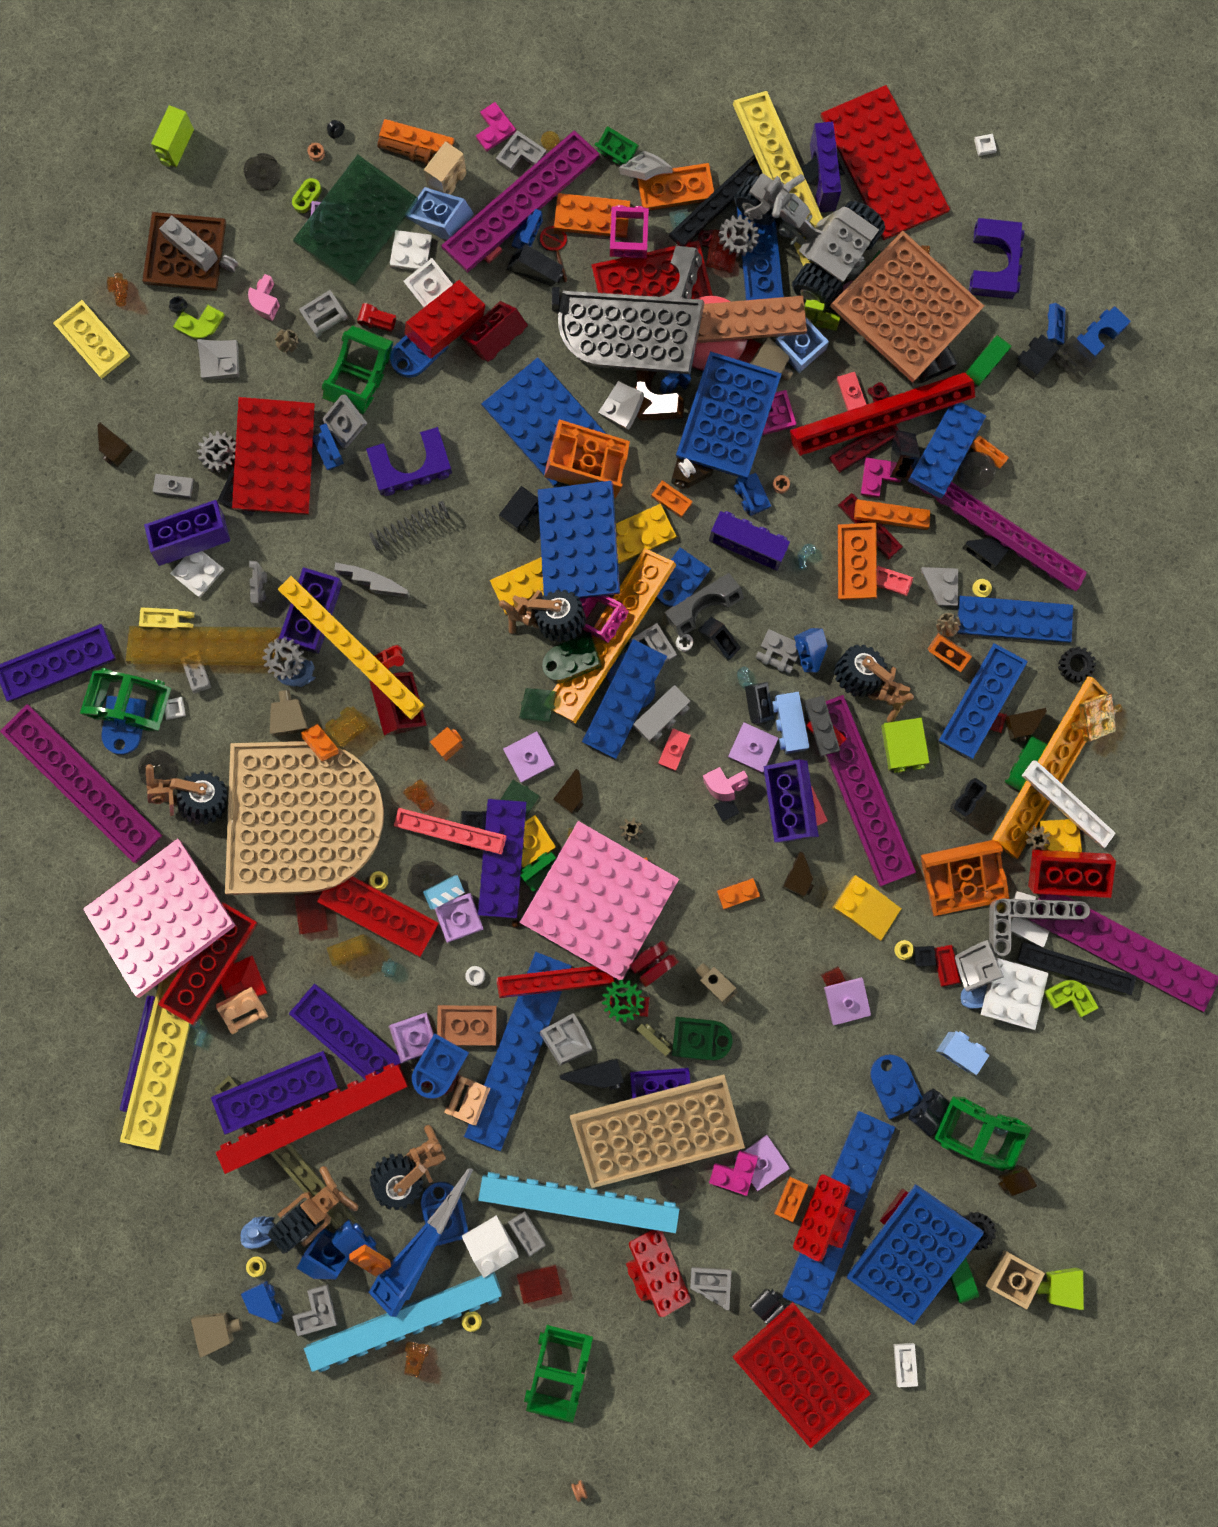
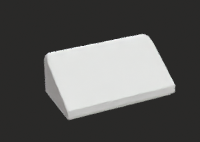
M1025 918L1011 919L1012 934L1035 946L1044 948L1049 934L1047 929Z

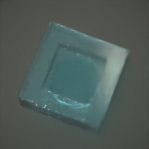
M687 209L669 212L672 231L689 216Z

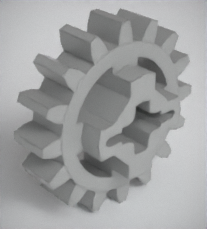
M733 215L731 221L726 219L724 224L721 225V231L718 234V237L721 238L719 244H725L723 250L729 249L730 255L735 252L736 257L741 252L743 256H746L747 251L751 253L753 247H756L759 234H756L758 227L753 228L755 222L749 223L748 217L743 220L741 215H739L738 219Z
M216 431L215 436L210 432L208 439L203 437L205 442L198 444L202 449L197 450V453L201 455L198 459L200 462H203L202 465L205 468L209 466L211 472L216 468L217 472L220 473L221 468L228 471L227 466L234 467L232 461H235L236 442H233L232 436L228 437L226 432L221 436L219 431ZM223 442H226L229 447L223 446ZM207 457L213 458L214 462L209 461Z
M286 637L282 638L281 641L277 638L274 640V643L270 642L268 644L269 648L264 649V652L267 653V655L262 657V659L267 660L264 667L269 666L268 673L273 671L275 678L281 675V680H284L286 676L291 679L294 675L300 673L298 669L304 668V665L301 664V662L305 661V658L301 657L304 650L299 651L300 644L293 645V639L287 642Z

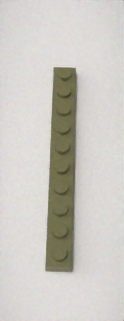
M229 1075L214 1090L220 1094L239 1086V1084ZM268 1118L248 1125L247 1128L254 1134L257 1132L256 1128L266 1123L269 1127L273 1123ZM290 1143L270 1153L303 1192H310L315 1196L327 1186ZM340 1201L327 1212L331 1217L330 1223L336 1230L348 1219L353 1224H360Z

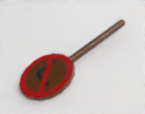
M548 226L540 234V243L546 250L555 251L558 263L563 265L559 250L565 246L567 235L563 231H554V226ZM563 267V269H562L563 276H562V277H563L564 282H567L566 274H565L564 267Z

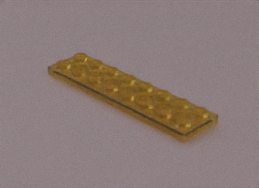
M129 626L126 662L127 664L264 665L267 663V660L262 659L264 655H267L264 649L269 648L268 644L270 642L274 643V640L279 638L282 629L281 627H192L171 629Z

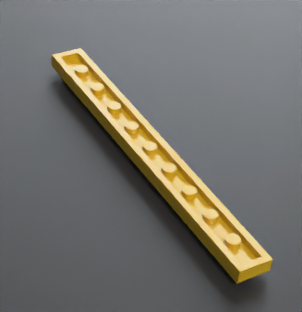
M292 576L278 588L308 620L411 720L425 707L414 694Z

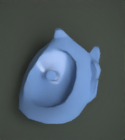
M305 659L304 662H301L304 668L298 669L300 671L298 675H294L291 679L286 676L284 680H281V675H279L278 680L288 686L303 687L309 684L310 681L316 678L312 676L315 669L313 662Z
M988 984L969 992L964 988L961 992L962 1005L967 1008H982Z
M262 1216L253 1218L242 1228L241 1244L245 1248L253 1249L272 1242L268 1233L275 1226L272 1222L274 1217Z

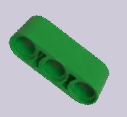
M999 335L995 336L966 372L975 385L980 386L982 381L992 372V369L998 365L1003 356L1011 349L1012 345Z
M1032 735L1028 738L1027 745L1021 750L1018 756L1019 760L1017 763H1014L1008 780H1005L1006 784L1018 791H1021L1024 783L1027 781L1022 777V774L1032 761L1038 762L1048 745Z
M965 1258L950 1277L954 1291L958 1294L957 1300L960 1304L979 1298L975 1281Z

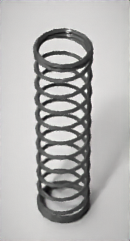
M441 500L438 502L440 512L442 513L443 510L446 519L449 520L450 515L444 502ZM432 505L431 507L433 515L435 516V509L441 520L444 522V516H441L437 508L434 505ZM425 508V514H426L427 519H428V514H427V512H428L429 515L431 516L432 520L434 521V523L437 525L438 522H437L436 517H435V519H434L433 516H432V514L430 513V511H429L427 508ZM418 511V516H419L420 522H421V517H420V515H421L422 518L424 519L425 523L427 524V526H428L429 528H431L430 522H429V524H428V522L426 521V519H425V517L423 516V514H422L420 511ZM411 514V519H412V522H413V524H414V527H415V523H414V519H415V521H416L417 524L419 525L420 529H421L422 531H424L423 525H422V527H421V525L419 524V522H418V520L416 519V517H415L413 514ZM404 517V521H405V525H406L407 529H408V525H407V522H408V524H409L410 527L412 528L413 532H414L415 534H417V529L415 528V530H414V528H413V526L411 525V523L409 522V520H408L406 517ZM397 520V524H398V527H399L400 532H401V528H400V525H401V527L403 528V530L405 531V533L407 534V536L410 537V532L408 531V533H407V531H406V529L404 528V526L402 525V523H401L399 520ZM390 523L392 533L394 534L395 530L400 539L403 540L404 538L402 533L400 536L395 526L392 523ZM384 526L383 529L385 536L387 537V531L393 542L396 543L397 540L395 536L393 538L388 529ZM377 529L376 532L378 535V539L380 540L381 535L386 545L390 546L389 541H386L381 532ZM369 533L376 551L383 549V545L381 544L380 546L373 533Z

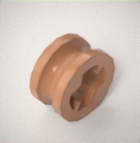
M319 143L309 145L307 150L309 158L316 162L321 161L325 156L323 146ZM314 149H318V155H314Z
M784 475L777 476L773 482L774 491L779 494L787 492L790 486L789 479ZM780 480L784 481L783 484L786 483V486H783V489L779 488V485H776V483H779Z
M580 1480L577 1485L571 1484L578 1502H581L582 1498H588L583 1482Z

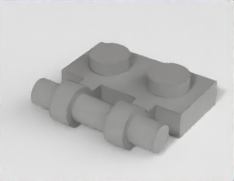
M768 629L760 646L766 649L767 652L763 654L758 651L755 658L761 660L765 665L770 664L778 668V671L790 673L793 667L786 663L788 660L795 662L799 653L794 640ZM775 653L783 658L779 661L772 658L771 654Z

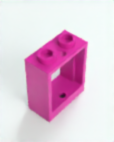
M623 205L612 207L610 257H647L649 208L642 206L633 208ZM616 218L643 219V243L615 242Z
M606 595L579 598L582 606H584L583 610L586 618L597 602L614 609V612L601 631L585 624L584 628H581L587 633L590 632L593 636L609 643L611 638L615 636L621 623L626 619L629 611L622 603Z

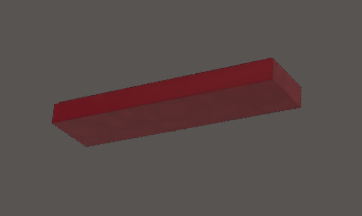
M894 424L867 433L831 455L829 459L838 473L891 442L899 429Z
M853 493L838 504V507L854 524L875 523L854 520L855 502L858 498ZM876 523L877 548L889 560L903 546L881 523Z

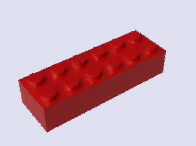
M222 903L236 926L185 963L158 1003L163 1009L193 1026L197 1023L258 925L256 921L225 903Z

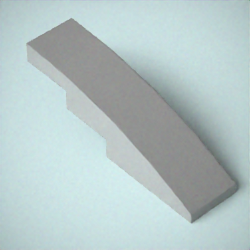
M335 562L334 570L337 574L352 576L354 584L369 585L370 591L373 594L410 597L407 589L384 576L363 568Z

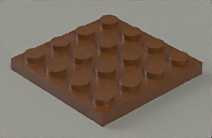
M152 212L142 282L145 285L217 291L220 274L219 263L222 259L226 229L225 218ZM171 215L214 250L218 260L207 272L202 270L164 238L159 228Z

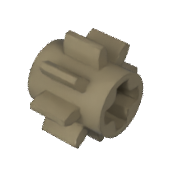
M281 329L276 334V346L280 351L287 352L289 350L292 353L297 348L296 345L299 343L298 336L294 331L289 329L284 331Z
M945 613L937 619V631L942 632V635L946 637L954 636L960 630L959 617L955 618L952 613Z
M634 817L631 822L625 819L626 825L620 826V829L624 830L621 837L626 835L628 842L633 837L638 840L637 834L643 833L642 830H639L642 823H635ZM629 825L636 827L635 834L627 833Z
M1033 826L1031 832H1026L1030 836L1026 842L1027 844L1033 843L1032 849H1035L1037 846L1043 850L1045 844H1050L1046 838L1050 836V833H1044L1045 828L1043 826L1040 829ZM1041 835L1042 839H1037L1036 841L1034 837Z

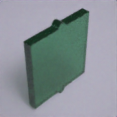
M526 688L523 701L521 702L522 707L519 718L550 722L553 709H555L554 703L557 692Z
M512 780L500 800L527 802V817L538 800L539 795L528 789V786H523L517 781Z

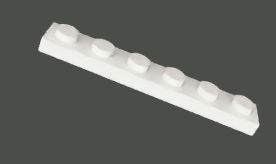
M1032 761L1022 774V777L1100 848H1105L1115 835V832L1040 763Z

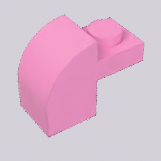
M264 274L263 278L257 283V290L249 288L248 297L254 311L259 316L273 321L280 304L277 298L269 295L274 286L272 277Z
M720 767L703 775L708 791L714 798L720 801L734 800V791H741L749 784L745 771L729 779L725 777Z

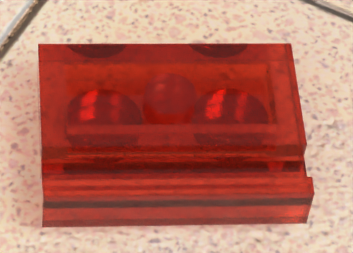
M714 229L711 235L706 266L732 273L736 254L733 252L730 255L729 249L723 250L725 244H719L721 238L718 237L720 230Z
M322 892L294 896L300 935L329 930L326 907L317 903Z
M556 1264L517 1274L523 1304L563 1294Z

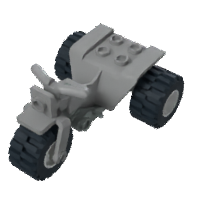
M763 173L760 177H747L734 196L736 206L748 219L764 226H769L776 218L782 217L783 222L779 226V233L784 237L793 239L791 245H794L795 242L800 244L801 248L799 251L809 261L814 262L806 263L792 282L793 291L797 296H803L804 303H806V300H817L820 303H824L823 311L830 310V305L843 292L841 282H844L846 278L854 281L864 268L866 261L862 254L865 250H871L885 230L884 221L869 206L857 201H850L845 207L820 220L814 228L809 223L812 215H809L810 210L808 206L797 195L789 193L792 188L804 181V175L800 174L786 184L778 176L772 180Z

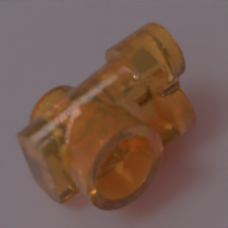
M114 273V277H107L108 292H115L116 305L122 307L126 305L128 281L123 279L122 273Z
M420 779L412 786L406 788L403 794L425 813L435 804L426 791V784Z
M407 1341L405 1352L407 1353L405 1375L419 1377L424 1359L429 1354V1345ZM413 1361L418 1363L416 1366L410 1365Z

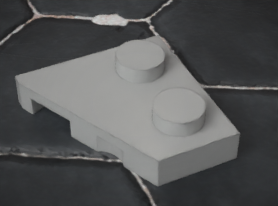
M249 561V567L253 569L252 578H250L251 604L254 607H262V602H265L266 598L263 583L267 581V573L264 572L257 561Z
M922 567L921 573L928 583L927 585L934 596L937 606L957 607L958 569Z
M691 1267L690 1289L702 1294L705 1298L715 1302L725 1310H729L731 1269Z

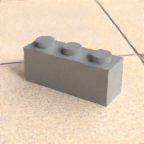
M172 215L159 228L167 241L205 272L218 260L210 246Z
M674 685L633 724V727L648 743L652 740L656 742L663 735L661 731L665 727L669 729L675 724V718L679 714L683 716L690 709L688 705L691 701Z

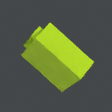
M170 105L151 145L161 164L170 167V165L177 167L194 128L186 111Z
M922 718L884 723L881 728L889 771L894 770V773H901L906 771L905 768L913 767V770L925 769L924 766L929 764Z

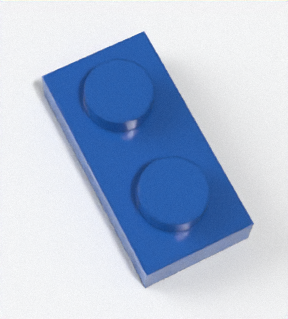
M1057 303L1049 304L1047 337L1054 344L1062 345L1064 344L1065 308Z

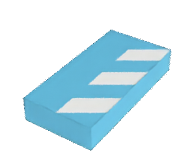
M454 875L423 891L430 909H435L465 893L458 875Z

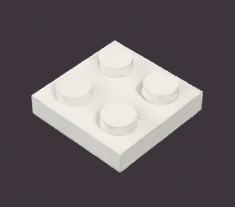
M395 230L390 267L418 270L429 261L432 235Z
M433 258L404 280V283L423 307L427 306L453 285Z
M201 551L184 557L170 574L201 598L225 569Z

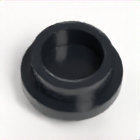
M337 120L329 122L327 125L328 135L333 139L342 136L345 129L344 124Z
M181 296L174 297L169 301V309L174 313H182L188 307L187 301Z

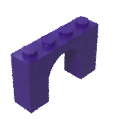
M815 123L810 141L811 159L816 155L818 159L819 180L816 204L820 212L836 211L841 194L834 123Z
M978 218L974 228L973 243L991 244L1003 249L1008 257V267L999 272L974 270L970 277L969 292L972 295L1013 299L1015 294L1019 293L1020 282H1018V276H1020L1022 269L1019 259L1022 258L1023 247L1020 246L1025 233L1022 230V222Z
M438 427L420 432L426 450V459L423 466L412 473L399 472L391 465L384 443L366 448L381 495L390 496L395 494L397 490H410L413 488V485H427L433 479L443 480L448 478L449 474H452Z

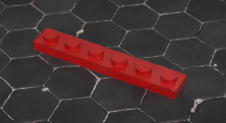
M588 966L497 977L496 982L499 998L612 985L614 979L613 976L598 967Z

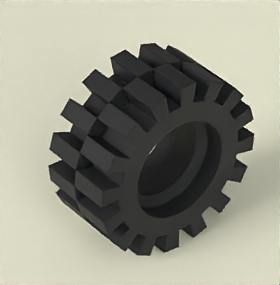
M1073 647L1062 654L1058 662L1060 664L1058 669L1061 670V676L1064 675V679H1069L1070 682L1078 683L1086 680L1095 671L1096 663H1093L1095 657L1090 656L1092 653L1090 651L1086 652L1087 649H1081V647ZM1073 658H1079L1083 662L1084 667L1082 671L1076 672L1071 669L1070 661Z
M971 1212L969 1215L963 1216L971 1223H979L984 1228V1234L973 1247V1250L987 1249L989 1244H993L992 1240L996 1238L994 1235L996 1229L989 1217L979 1212Z

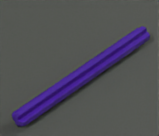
M148 995L146 998L120 1104V1111L123 1112L128 1110L156 996Z

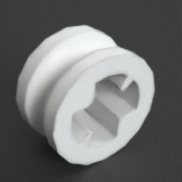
M687 458L684 459V463L680 462L678 464L685 477H690V473H696L694 466Z
M685 634L682 637L678 636L676 640V647L683 652L690 650L693 645V638L689 634ZM682 638H686L690 645L687 644V647H683V644H679V640L682 641Z

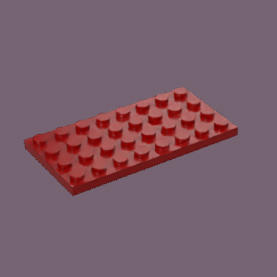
M887 85L821 113L820 116L823 122L834 123L836 148L865 205L876 211L885 223V230L881 235L883 241L950 211Z

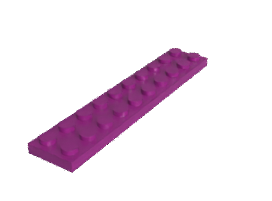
M574 130L441 245L442 249L468 273L527 222L528 216L533 214L535 209L540 210L598 160L600 153Z
M953 482L950 483L942 499L920 488L924 493L935 497L940 504L950 507L955 514L962 515L968 519L970 524L983 529L988 536L998 539L1003 546L1013 549L1018 556L1025 557L1031 561L1032 565L1036 568L1046 571L1051 578L1061 581L1066 588L1077 591L1081 586L1087 573L1085 570Z
M844 695L825 701L832 725L847 738L839 747V752L828 754L826 758L879 887L916 873Z
M26 704L0 730L133 863H137L163 836L30 705Z
M1040 894L1038 900L1075 901L1065 895ZM1040 904L1036 906V912L1039 915L1043 913V907ZM1060 905L1055 907V912L1058 915H1061L1063 912ZM1076 906L1075 913L1078 916H1081L1082 909ZM1090 909L1088 917L1079 920L1028 918L1029 921L1047 929L1051 933L1119 969L1137 976L1136 978L1201 1012L1205 1011L1218 984L1217 975Z

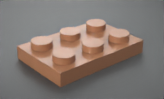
M438 1005L437 1035L455 1045H496L497 1006Z

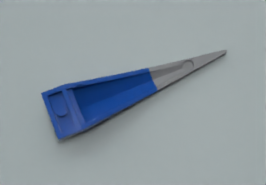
M467 1169L428 1222L391 1262V1267L378 1275L368 1292L391 1317H396L405 1301L410 1299L473 1169Z

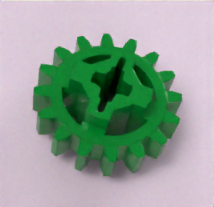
M620 980L619 985L612 982L613 988L607 987L606 989L609 993L602 995L607 998L606 1001L602 1002L603 1005H607L604 1012L610 1011L609 1018L616 1016V1022L623 1018V1022L626 1023L627 1017L634 1020L633 1014L635 1013L639 1016L638 1008L643 1009L644 1007L640 1004L641 1001H644V998L639 997L642 990L636 991L637 984L630 986L629 980L626 984H623V981ZM619 988L628 989L626 993H618L616 991ZM633 994L636 997V1006L631 1003V996ZM615 995L622 998L626 996L628 998L627 1003L630 1007L624 1004L622 1006H619L620 1001L618 1000V997H616ZM610 996L615 999V1006L613 1008L610 1006ZM621 1009L630 1011L628 1014H618Z

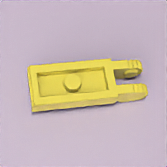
M141 608L139 627L178 630V628L193 629L194 625L191 623H179V617L194 618L195 613L179 611L178 609Z

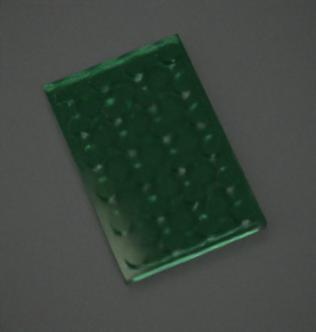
M357 154L295 236L293 242L355 286L405 219L408 212L417 202L418 197Z

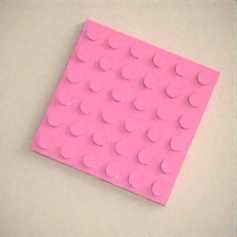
M578 821L520 923L618 980H623L630 967L629 965L636 957L679 879Z
M179 839L168 845L83 909L137 998L143 996L236 926Z

